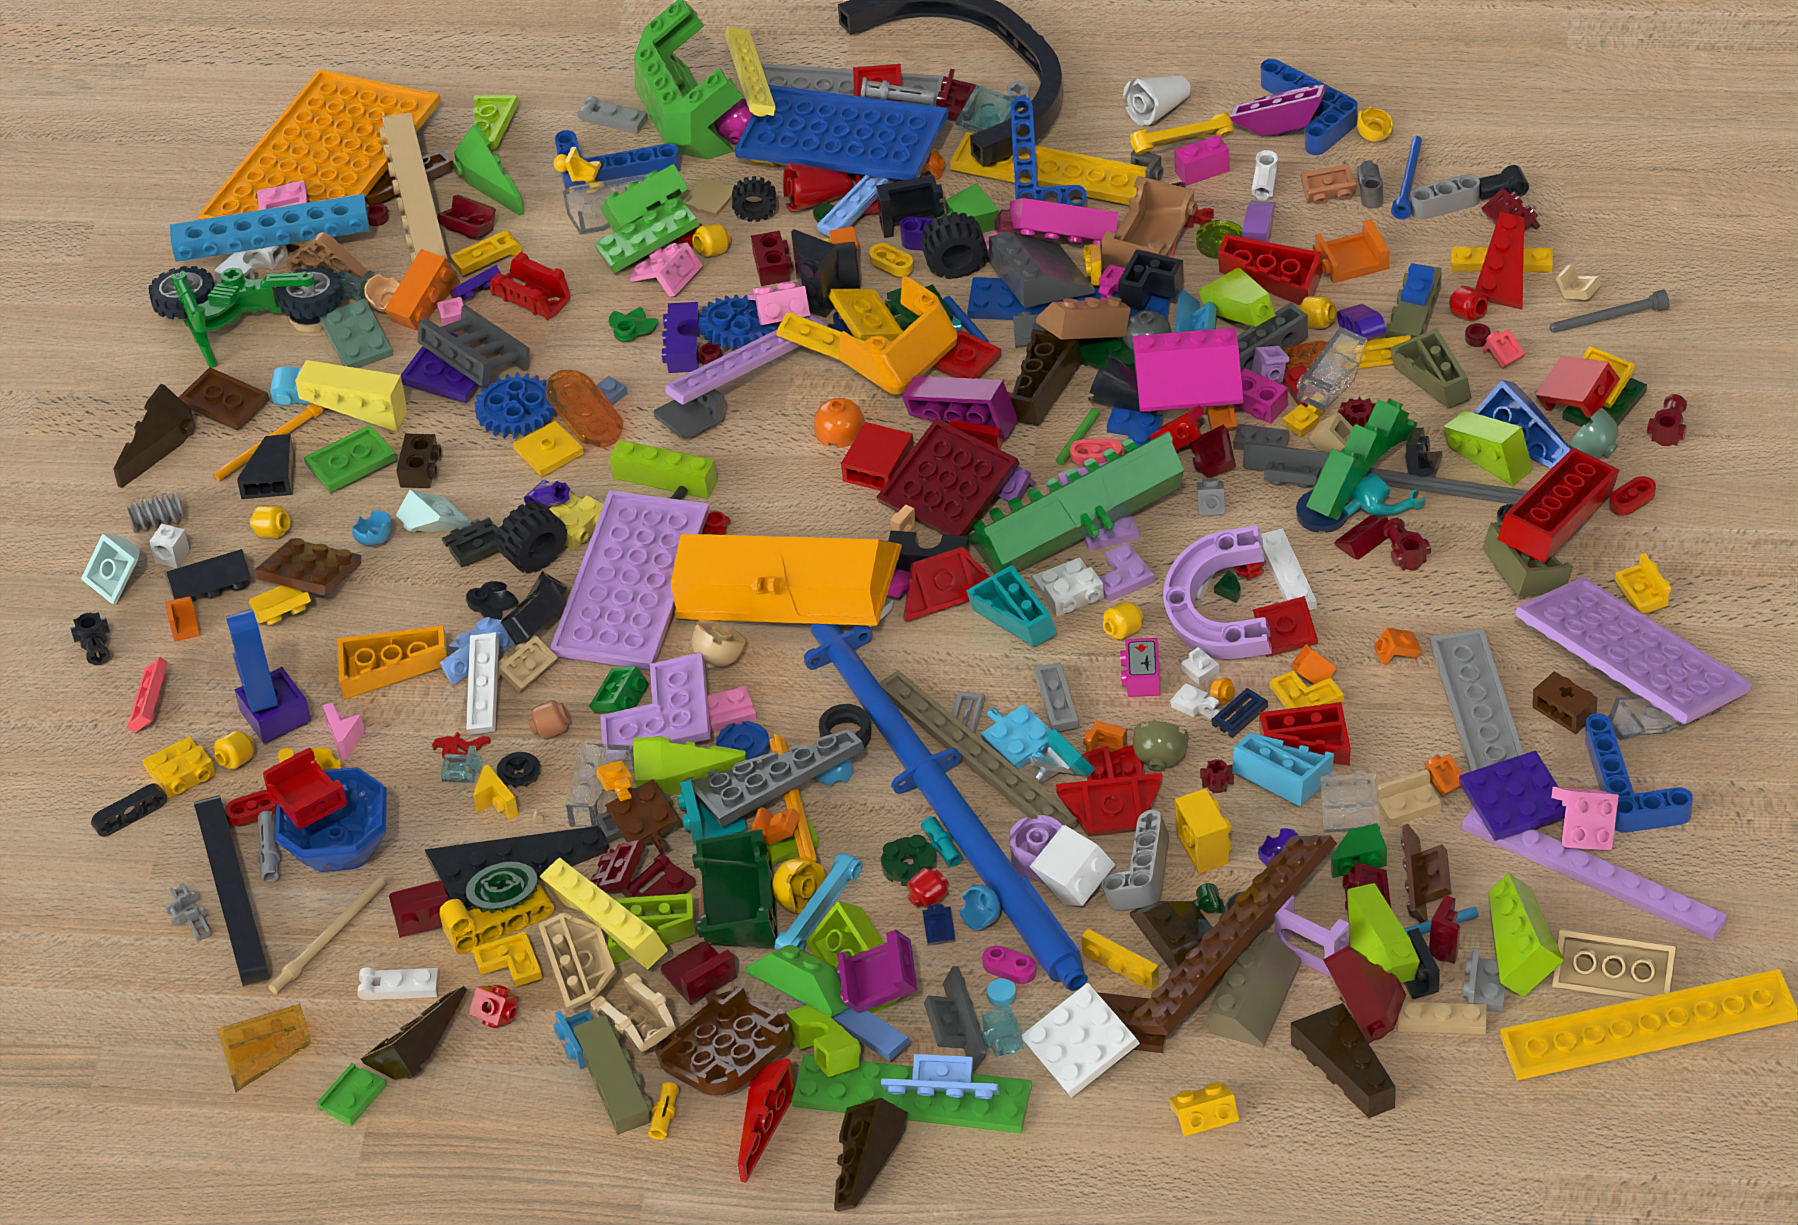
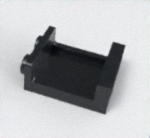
M934 175L876 186L879 222L884 238L894 237L893 226H899L904 218H937L945 214L943 203H940L939 200L943 199L941 184H936Z

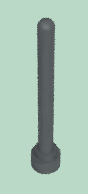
M1662 289L1654 291L1653 295H1649L1647 299L1551 323L1549 328L1551 332L1555 333L1649 308L1662 311L1669 309V298L1666 291Z

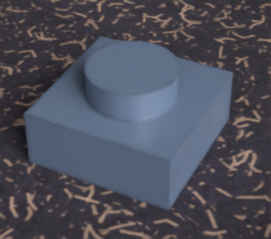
M607 376L591 389L592 397L608 407L613 406L628 394L627 386L610 376Z

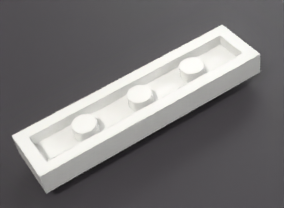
M1283 528L1262 533L1263 545H1261V548L1284 600L1287 601L1305 596L1309 610L1317 609L1315 596Z
M496 633L470 636L466 725L469 735L495 732L499 648V637Z

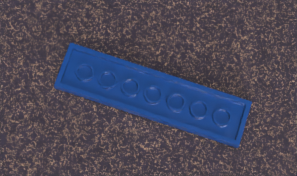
M973 277L967 314L970 319L1013 320V316H1018V313L1032 312L1033 315L1041 314L1052 302L1024 308L1002 278ZM1092 285L1095 288V293L1070 299L1085 301V298L1091 297L1100 300L1102 294L1099 293V285ZM1115 291L1113 297L1119 298L1118 292ZM1151 293L1143 310L1157 311L1168 320L1171 298ZM1130 307L1129 317L1142 309Z

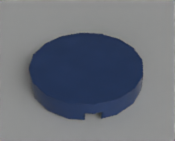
M1313 490L1303 494L1296 505L1297 520L1304 528L1312 532H1318V530H1325V533L1333 532L1347 522L1348 517L1343 512L1339 520H1336L1306 507Z

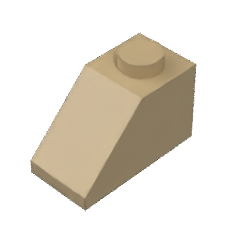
M1337 413L1319 422L1309 440L1319 451L1331 452L1332 449L1341 452L1348 441L1353 427L1340 413Z

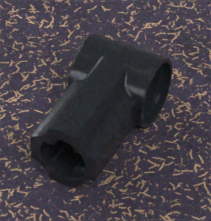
M1518 165L1507 166L1501 174L1479 178L1480 199L1494 197L1502 188L1509 194L1515 192L1519 197L1525 195L1529 190V183Z

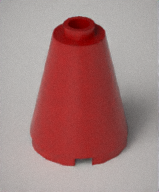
M787 163L786 166L789 169H784L783 194L784 196H789L790 203H785L789 211H799L843 198L852 189V179L848 177L846 172L799 163Z

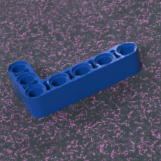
M1266 59L1260 66L1261 86L1272 94L1307 86L1324 85V83L1277 59ZM1326 84L1323 98L1314 113L1317 118L1305 128V149L1311 155L1325 153L1357 126V101Z
M1025 96L1016 97L1011 103L1016 200L1027 198L1046 201L1048 198H1055L1058 200L1056 203L1087 208V193L1080 185L1037 187L1033 105L1031 100ZM1019 108H1026L1028 110L1024 114L1016 112ZM1023 130L1029 132L1025 137L1017 135L1018 132ZM1027 153L1030 155V158L1022 160L1019 158V155ZM1024 176H1029L1030 178H1032V180L1027 183H1023L1020 181V179ZM1074 196H1079L1082 198V200L1078 203H1073L1070 201V199Z
M570 130L558 132L555 136L557 156L560 154L568 156L571 148L576 147L581 157L576 134ZM671 143L584 158L587 162L600 161L601 167L595 177V180L600 185L599 189L629 184L636 180L637 182L644 181V176L654 170L660 172L672 164L676 166L678 172L681 170L678 147ZM568 171L561 172L564 188L567 192H586L584 187L585 181L572 182Z
M253 609L226 616L235 653H233L234 661L251 713L278 706Z
M1601 713L1590 715L1586 720L1585 743L1599 788L1602 791L1619 795L1614 830L1628 833L1682 825L1690 821L1693 795L1685 788L1677 787L1634 794L1610 718Z

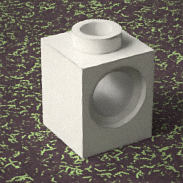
M161 524L149 541L155 563L179 568L190 552L185 530Z

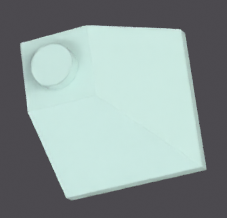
M411 489L395 515L403 522L402 526L405 529L414 533L416 531L430 533L449 531L456 528L463 529L470 526L472 522L445 497Z
M102 534L81 579L110 603L116 605L137 563L140 549L125 537Z

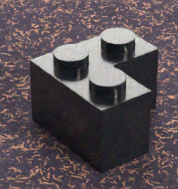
M1135 250L1118 281V294L1121 302L1129 307L1143 310L1151 293L1175 299L1184 283L1183 260Z

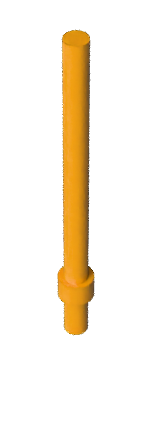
M313 403L308 404L306 410L268 436L289 434L310 418H316L321 415L325 407ZM262 440L214 472V478L219 482L247 463Z

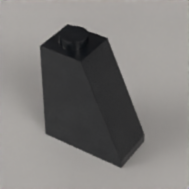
M291 434L264 437L237 478L241 499L293 494L295 451Z

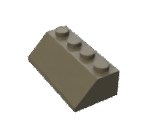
M1261 930L1227 968L1208 1010L1210 1034L1264 1048L1301 964V958L1274 933Z

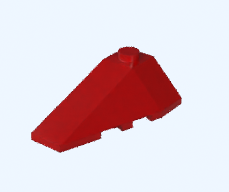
M783 1058L764 1066L756 1078L753 1077L749 1082L738 1158L741 1182H747L792 1102L795 1088L790 1059Z

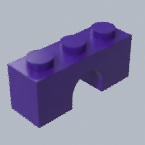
M698 302L668 303V314H663L664 329H667V331L662 332L663 346H666V348H662V362L667 363L668 373L692 372L699 368L697 337H700Z

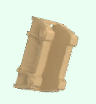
M633 973L624 979L629 995L628 998L625 997L612 1006L600 995L591 1001L590 1004L594 1012L600 1017L606 1015L609 1023H615L617 1031L627 1038L633 1047L636 1046L640 1052H643L662 1041L676 1028L667 1009L664 994L659 992L655 994L642 983V979L638 974ZM634 1003L638 1006L637 1011L630 1010Z

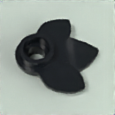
M499 581L487 582L481 588L470 589L466 594V602L471 610L480 612L485 618L489 617L498 620L502 619L501 610L516 607L519 601L513 593L506 591L507 585Z

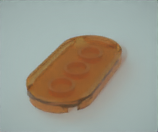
M567 369L557 371L548 378L545 390L547 400L581 442L586 444L590 442L595 444L596 447H607L619 440L623 430V420L589 376L576 370Z

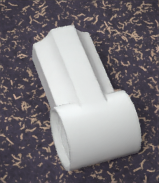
M1263 150L1256 156L1252 195L1257 197L1258 200H1267L1269 197H1273L1275 180L1278 176V156L1275 152Z

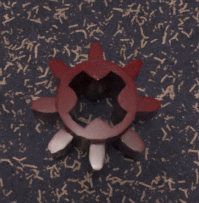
M1222 759L1207 761V767L1200 769L1202 787H1207L1212 793L1227 792L1228 784H1234L1232 765H1227Z

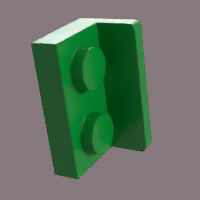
M636 665L611 668L589 707L594 713L617 712L635 708L648 688L649 683Z

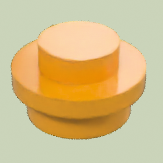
M1226 677L1216 679L1210 690L1211 697L1219 700V704L1222 705L1227 704L1233 698L1235 692L1232 680Z

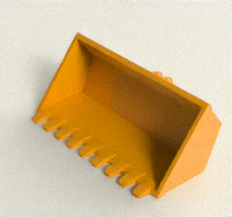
M681 534L671 578V588L676 606L674 611L676 619L877 626L902 544L880 539Z

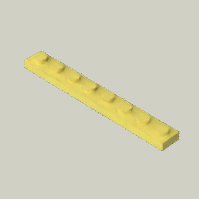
M726 27L725 38L749 111L757 116H774L775 104L750 30Z

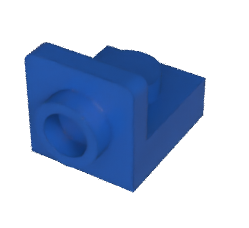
M1410 263L1408 279L1401 292V301L1422 306L1426 305L1434 287L1433 267Z

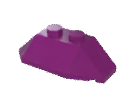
M1325 84L1307 86L1251 100L1248 103L1237 104L1230 118L1232 122L1262 137L1268 135L1277 136L1290 130L1300 131L1309 124L1326 90Z

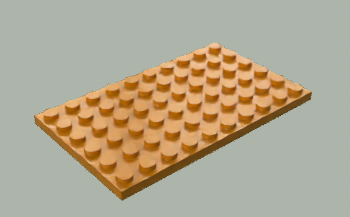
M318 69L198 214V220L258 211L257 191L287 185L292 182H305L308 202L364 194V197H366L388 169V163L391 162L390 159L385 158L383 145H387L386 141L381 142L379 127H383L382 117L411 112L417 133L441 103L440 94ZM308 241L292 243V245L302 246Z

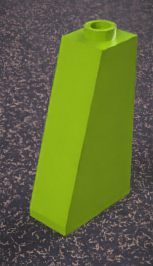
M1236 268L1198 289L1203 306L1211 302L1217 307V316L1254 327L1276 316L1269 293L1241 268Z

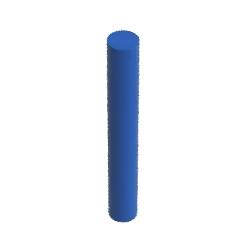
M946 296L943 299L956 319H961L963 327L971 335L989 343L985 335L951 296Z

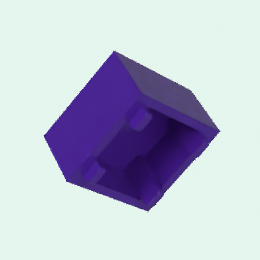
M283 667L270 672L278 703L276 707L251 713L243 686L234 689L240 712L263 744L311 721L305 696Z

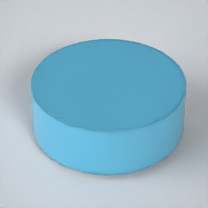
M1005 978L995 979L990 982L987 987L989 1002L997 1007H1005L1012 1004L1016 998L1014 983Z

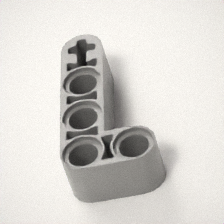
M1149 810L1138 817L1130 871L1112 873L1102 880V889L1109 906L1113 910L1121 911L1143 908L1156 903L1161 897L1169 833L1159 811Z

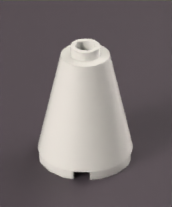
M1181 75L1134 79L1129 81L1124 87L1123 99H1127L1128 107H1125L1126 111L1136 124L1140 126L1152 125L1188 98L1191 87L1189 81Z

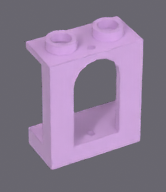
M1291 896L1273 916L1275 919L1274 934L1301 958V963L1332 977L1322 959L1293 946L1288 941L1296 932L1324 946L1325 959L1349 945V923L1339 918L1329 931L1294 914V896Z

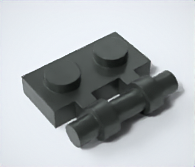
M489 517L481 521L479 519L474 520L470 526L460 530L456 528L450 531L449 535L442 537L445 547L449 546L450 553L461 568L499 551L496 547V536L499 534L497 532L498 527L492 524Z

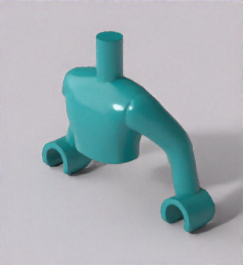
M1371 473L1366 477L1364 476L1351 495L1353 500L1345 506L1343 513L1350 517L1361 507L1372 515L1392 516L1410 508L1422 509L1425 506L1426 497H1423L1421 500H1415L1419 494V491L1415 489L1410 493L1409 499L1396 504H1383L1385 498L1390 494V489L1379 476Z

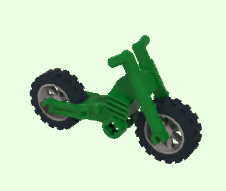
M182 266L180 269L175 270L173 268L167 273L159 274V277L154 278L152 285H149L148 288L155 313L158 312L159 316H167L169 319H174V317L179 319L185 318V325L189 327L209 367H215L218 362L211 349L206 331L220 329L228 323L236 324V321L239 320V317L244 312L251 311V313L255 314L263 309H267L272 313H285L287 316H294L296 319H301L302 317L312 319L313 316L321 317L326 312L334 311V307L340 306L341 300L344 299L339 274L337 272L334 273V270L331 268L325 269L324 266H318L317 268L308 266L307 269L299 268L293 273L266 274L263 279L253 280L246 279L240 268H229L221 273L222 283H217L216 287L212 274L210 272L207 273L206 269H198L196 266H191V268Z

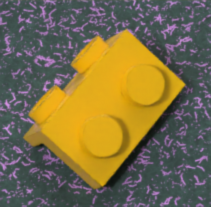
M1646 553L1640 554L1639 565L1615 572V582L1637 611L1645 614L1668 606L1669 594L1671 593L1670 583L1666 578L1663 579L1656 563L1651 561Z
M280 585L249 599V604L254 611L258 624L266 621L268 625L282 620L281 614L290 611L294 615L305 610V604L310 602L311 599L308 592L302 593L299 589Z
M1213 1082L1207 1084L1203 1089L1196 1091L1185 1090L1179 1092L1177 1096L1169 1098L1171 1110L1179 1118L1181 1131L1184 1136L1231 1124L1239 1120L1234 1094L1225 1083Z

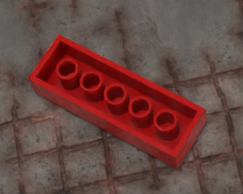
M1573 447L1505 513L1497 540L1505 543L1510 548L1529 555L1534 560L1545 563L1610 497L1620 470Z

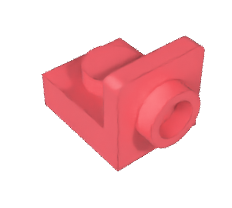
M1509 329L1502 333L1495 331L1490 334L1482 348L1484 353L1492 352L1502 369L1520 360L1526 354Z

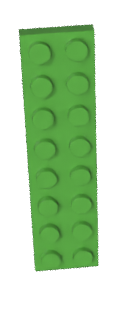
M804 1054L792 1096L793 1107L845 1113L847 1107L883 1098L907 1111L906 1120L1022 1134L1032 1082L1026 1079L972 1073V1083L998 1084L1000 1095H993L992 1099H979L975 1097V1094L964 1093L961 1098L947 1097L946 1092H934V1096L917 1095V1091H905L904 1095L889 1094L888 1090L883 1089L881 1079L912 1080L913 1066L859 1060L858 1068L828 1077L814 1064V1055Z

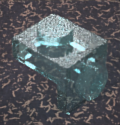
M341 270L338 274L341 279L344 297L355 301L364 299V287L367 281L375 276V273L369 270L360 278Z
M469 746L467 755L445 754L440 773L442 782L474 783L476 772H480L482 766L481 756H477L476 746Z

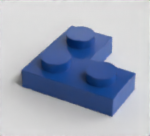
M1113 408L1106 425L1107 433L1129 436L1128 439L1131 438L1139 447L1149 442V436L1162 426L1163 415Z

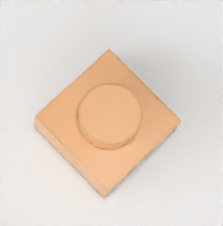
M905 505L899 512H896L890 520L891 530L911 532L916 527L914 508Z

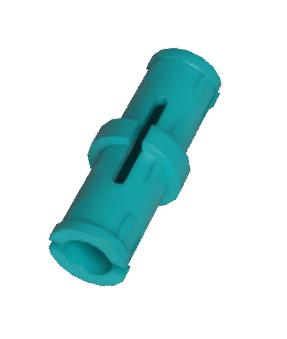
M929 816L921 823V828L929 837L935 851L940 853L948 867L959 865L963 860V856L954 846L952 836L943 830L935 816L933 818Z

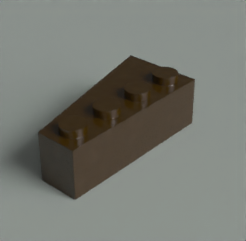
M1344 1003L1291 1022V1045L1296 1050L1300 1049L1307 1055V1060L1314 1067L1318 1066L1333 1085L1336 1083L1344 1091V1095L1368 1118L1395 1108L1396 1086Z

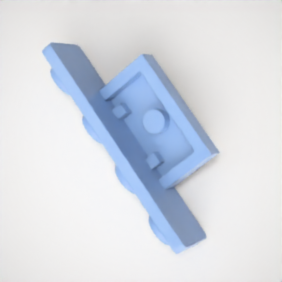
M489 617L483 618L476 623L474 629L460 633L455 637L456 641L448 645L452 654L443 659L440 665L451 684H456L469 675L471 635L496 633L499 637L498 655L514 645V642L500 623L501 620Z
M914 1054L912 1080L881 1079L883 1089L888 1090V1093L893 1095H904L905 1091H917V1095L934 1096V1092H946L947 1097L961 1098L964 1093L975 1094V1097L979 1099H992L993 1095H1000L998 1084L972 1083L973 1058L965 1056Z

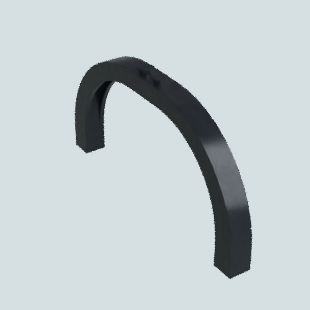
M848 0L838 4L839 24L850 35L882 23L912 17L957 19L989 30L1015 51L1034 70L1041 83L1039 90L1031 101L1033 105L1035 141L1047 132L1054 123L1062 104V72L1058 57L1042 35H1039L1029 23H1026L1017 13L996 0ZM1024 108L1019 114H1024L1028 110ZM1011 118L970 135L971 155L983 167L1013 155ZM1023 130L1018 132L1017 135L1025 137L1029 132Z

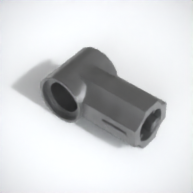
M1372 160L1363 161L1357 167L1361 203L1367 208H1378L1383 204V180L1380 177L1379 167Z

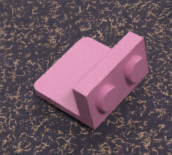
M797 282L778 283L777 289H773V286L753 288V293L747 294L748 300L756 301L760 325L780 322L787 312L800 317L810 316L805 286L797 285Z

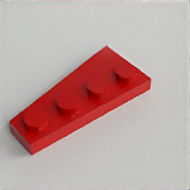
M1500 212L1475 288L1483 291L1487 301L1490 303L1522 310L1524 217Z

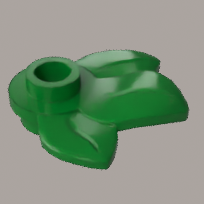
M639 307L626 315L613 311L609 317V325L614 329V337L617 340L629 342L638 335L652 332L658 325V319H646L643 308Z

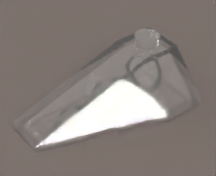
M646 175L576 185L563 190L567 215L579 234L601 232L610 228L611 226L600 209L606 203L604 198L616 191L620 195L626 191L624 187L636 180L638 183H641L645 180L644 176Z
M1642 696L1616 697L1609 714L1616 737L1619 740L1625 741L1665 734L1687 725L1676 721L1673 716L1660 708H1656ZM1719 707L1687 724H1690L1692 722L1698 721L1700 719L1720 712L1722 707Z

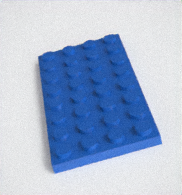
M768 85L775 104L774 116H757L753 114L734 151L737 158L781 164L799 163L840 172L909 180L919 178L949 114L948 109L944 107Z

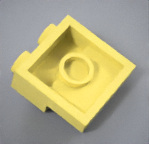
M569 492L570 499L567 502L552 506L549 510L565 523V528L567 529L565 537L567 540L564 545L575 551L593 534L604 504L587 495L581 499Z

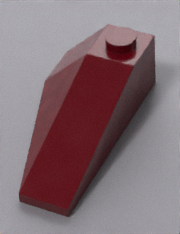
M1349 945L1323 959L1347 1008L1367 1042L1371 1043L1374 1040L1381 1039L1387 1033L1394 1030L1406 997L1398 977L1392 972L1390 974L1386 972L1379 964H1373L1365 955Z

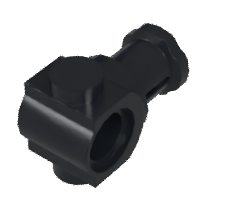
M89 612L73 619L75 626L70 627L74 643L80 641L81 648L87 650L86 659L88 663L93 665L106 663L110 658V651L105 647L107 642L106 633H110L106 617L101 618L99 612Z

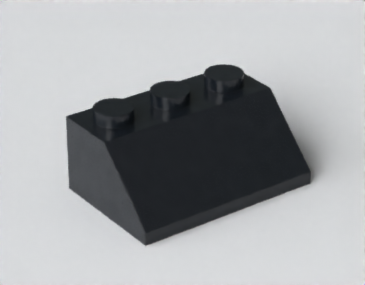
M793 229L791 236L797 285L805 286L810 313L826 318L835 308L829 299L831 289H840L836 245Z
M242 549L164 572L173 600L190 596L192 602L196 601V595L203 593L206 594L207 598L221 594L220 588L231 586L232 590L247 586L246 580L251 579Z

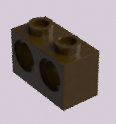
M405 433L396 469L400 488L431 487L432 479L437 476L436 462L441 459L442 454L441 445H437L435 434Z

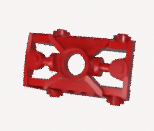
M520 252L512 259L510 273L506 275L497 273L490 283L491 295H497L503 298L505 302H512L530 310L535 316L541 315L545 317V320L551 319L570 300V291L564 272L561 269L555 268L553 270L530 260L528 255ZM513 278H516V279H518V280L524 282L525 285H521V284H519V283L513 281L512 279H513ZM558 297L560 300L548 301V298Z

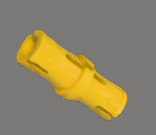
M662 1083L658 1101L652 1108L653 1119L648 1134L657 1140L666 1138L670 1120L675 1116L676 1109L674 1104L679 1087L674 1083Z

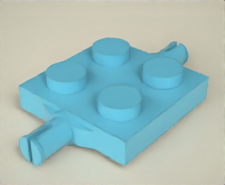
M1024 704L1006 716H1003L995 707L992 708V711L990 709L987 712V716L995 724L981 733L982 740L1018 770L1024 765L1031 763L1030 757H1045L1044 754L1049 747L1047 735L1052 730Z

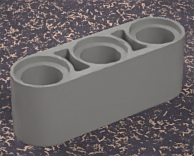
M1466 174L1414 188L1411 192V215L1417 219H1428L1476 206L1480 200L1479 178L1472 174Z

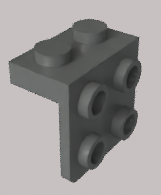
M713 389L683 405L673 400L654 410V417L679 437L687 439L724 421V396Z

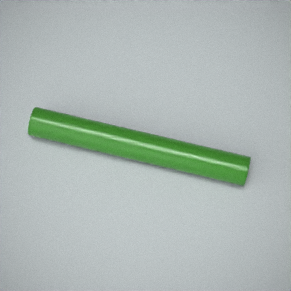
M1092 408L1057 456L1056 462L1059 465L1066 463L1070 457L1071 444L1083 439L1100 415L1096 408Z

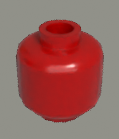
M1460 286L1450 296V310L1458 318L1476 321L1487 311L1488 301L1485 293L1480 289Z
M923 868L908 881L907 889L910 894L907 898L916 908L923 906L926 909H932L948 894L947 885L949 882L936 868Z

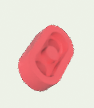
M1081 439L1071 444L1070 457L1074 463L1084 465V461L1090 458L1095 459L1100 464L1107 462L1103 456V451L1112 448L1120 457L1122 456V446L1115 439Z

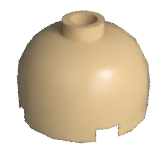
M698 620L692 632L691 644L694 653L702 652L705 666L715 669L716 666H728L736 661L744 649L746 638L731 627H728L727 631L719 628L720 623Z

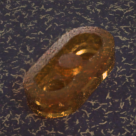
M1325 341L1293 345L1283 350L1289 357V362H1286L1285 366L1287 369L1304 365L1306 369L1323 366L1330 363L1333 357L1332 346Z

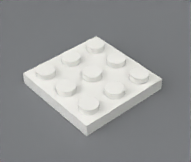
M1086 983L1020 1036L1071 1098L1140 1044L1089 983Z

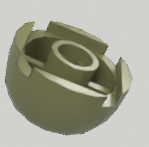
M1148 721V726L1142 728L1141 723L1137 724L1133 735V747L1136 756L1144 764L1148 765L1151 770L1163 771L1165 768L1178 764L1186 753L1189 735L1186 730L1183 734L1179 732V726L1161 721Z

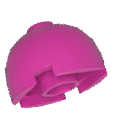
M740 99L739 102L714 121V126L719 135L732 143L739 142L753 115L749 111L746 99Z

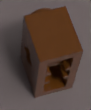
M1554 671L1533 689V708L1572 733L1577 734L1586 726L1587 718L1597 713L1598 697L1576 685L1569 678L1563 677Z

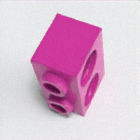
M1244 368L1241 372L1244 403L1233 404V407L1271 424L1288 406V387Z

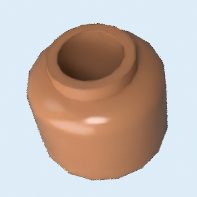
M550 700L534 707L531 711L532 719L528 720L533 734L539 733L546 740L566 732L568 723L571 722L564 704H558L555 700Z

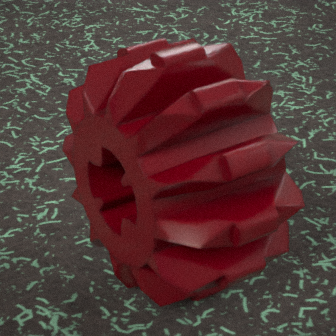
M1359 396L1358 399L1354 400L1349 397L1348 402H1341L1338 413L1352 427L1355 424L1364 427L1376 403H1372L1370 398L1362 400Z

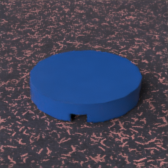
M742 721V724L735 725V723H732L722 729L716 738V746L743 750L746 753V760L768 754L770 751V739L766 729L758 723Z

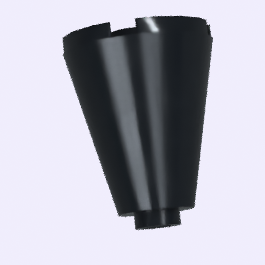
M1109 355L1105 359V361L1109 362L1107 367H1100L1089 393L1094 396L1089 397L1088 400L1099 405L1140 412L1136 373L1119 359ZM1156 410V411H1144V413H1152V412L1157 413L1158 410Z

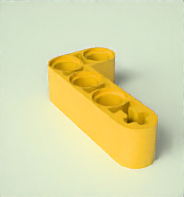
M538 884L537 891L532 894V898L524 900V905H516L514 910L508 908L503 913L497 910L492 914L489 910L486 912H481L480 909L467 911L461 900L451 899L441 906L440 917L443 931L456 953L466 954L471 952L473 947L499 940L545 920L553 913L554 905L543 887Z

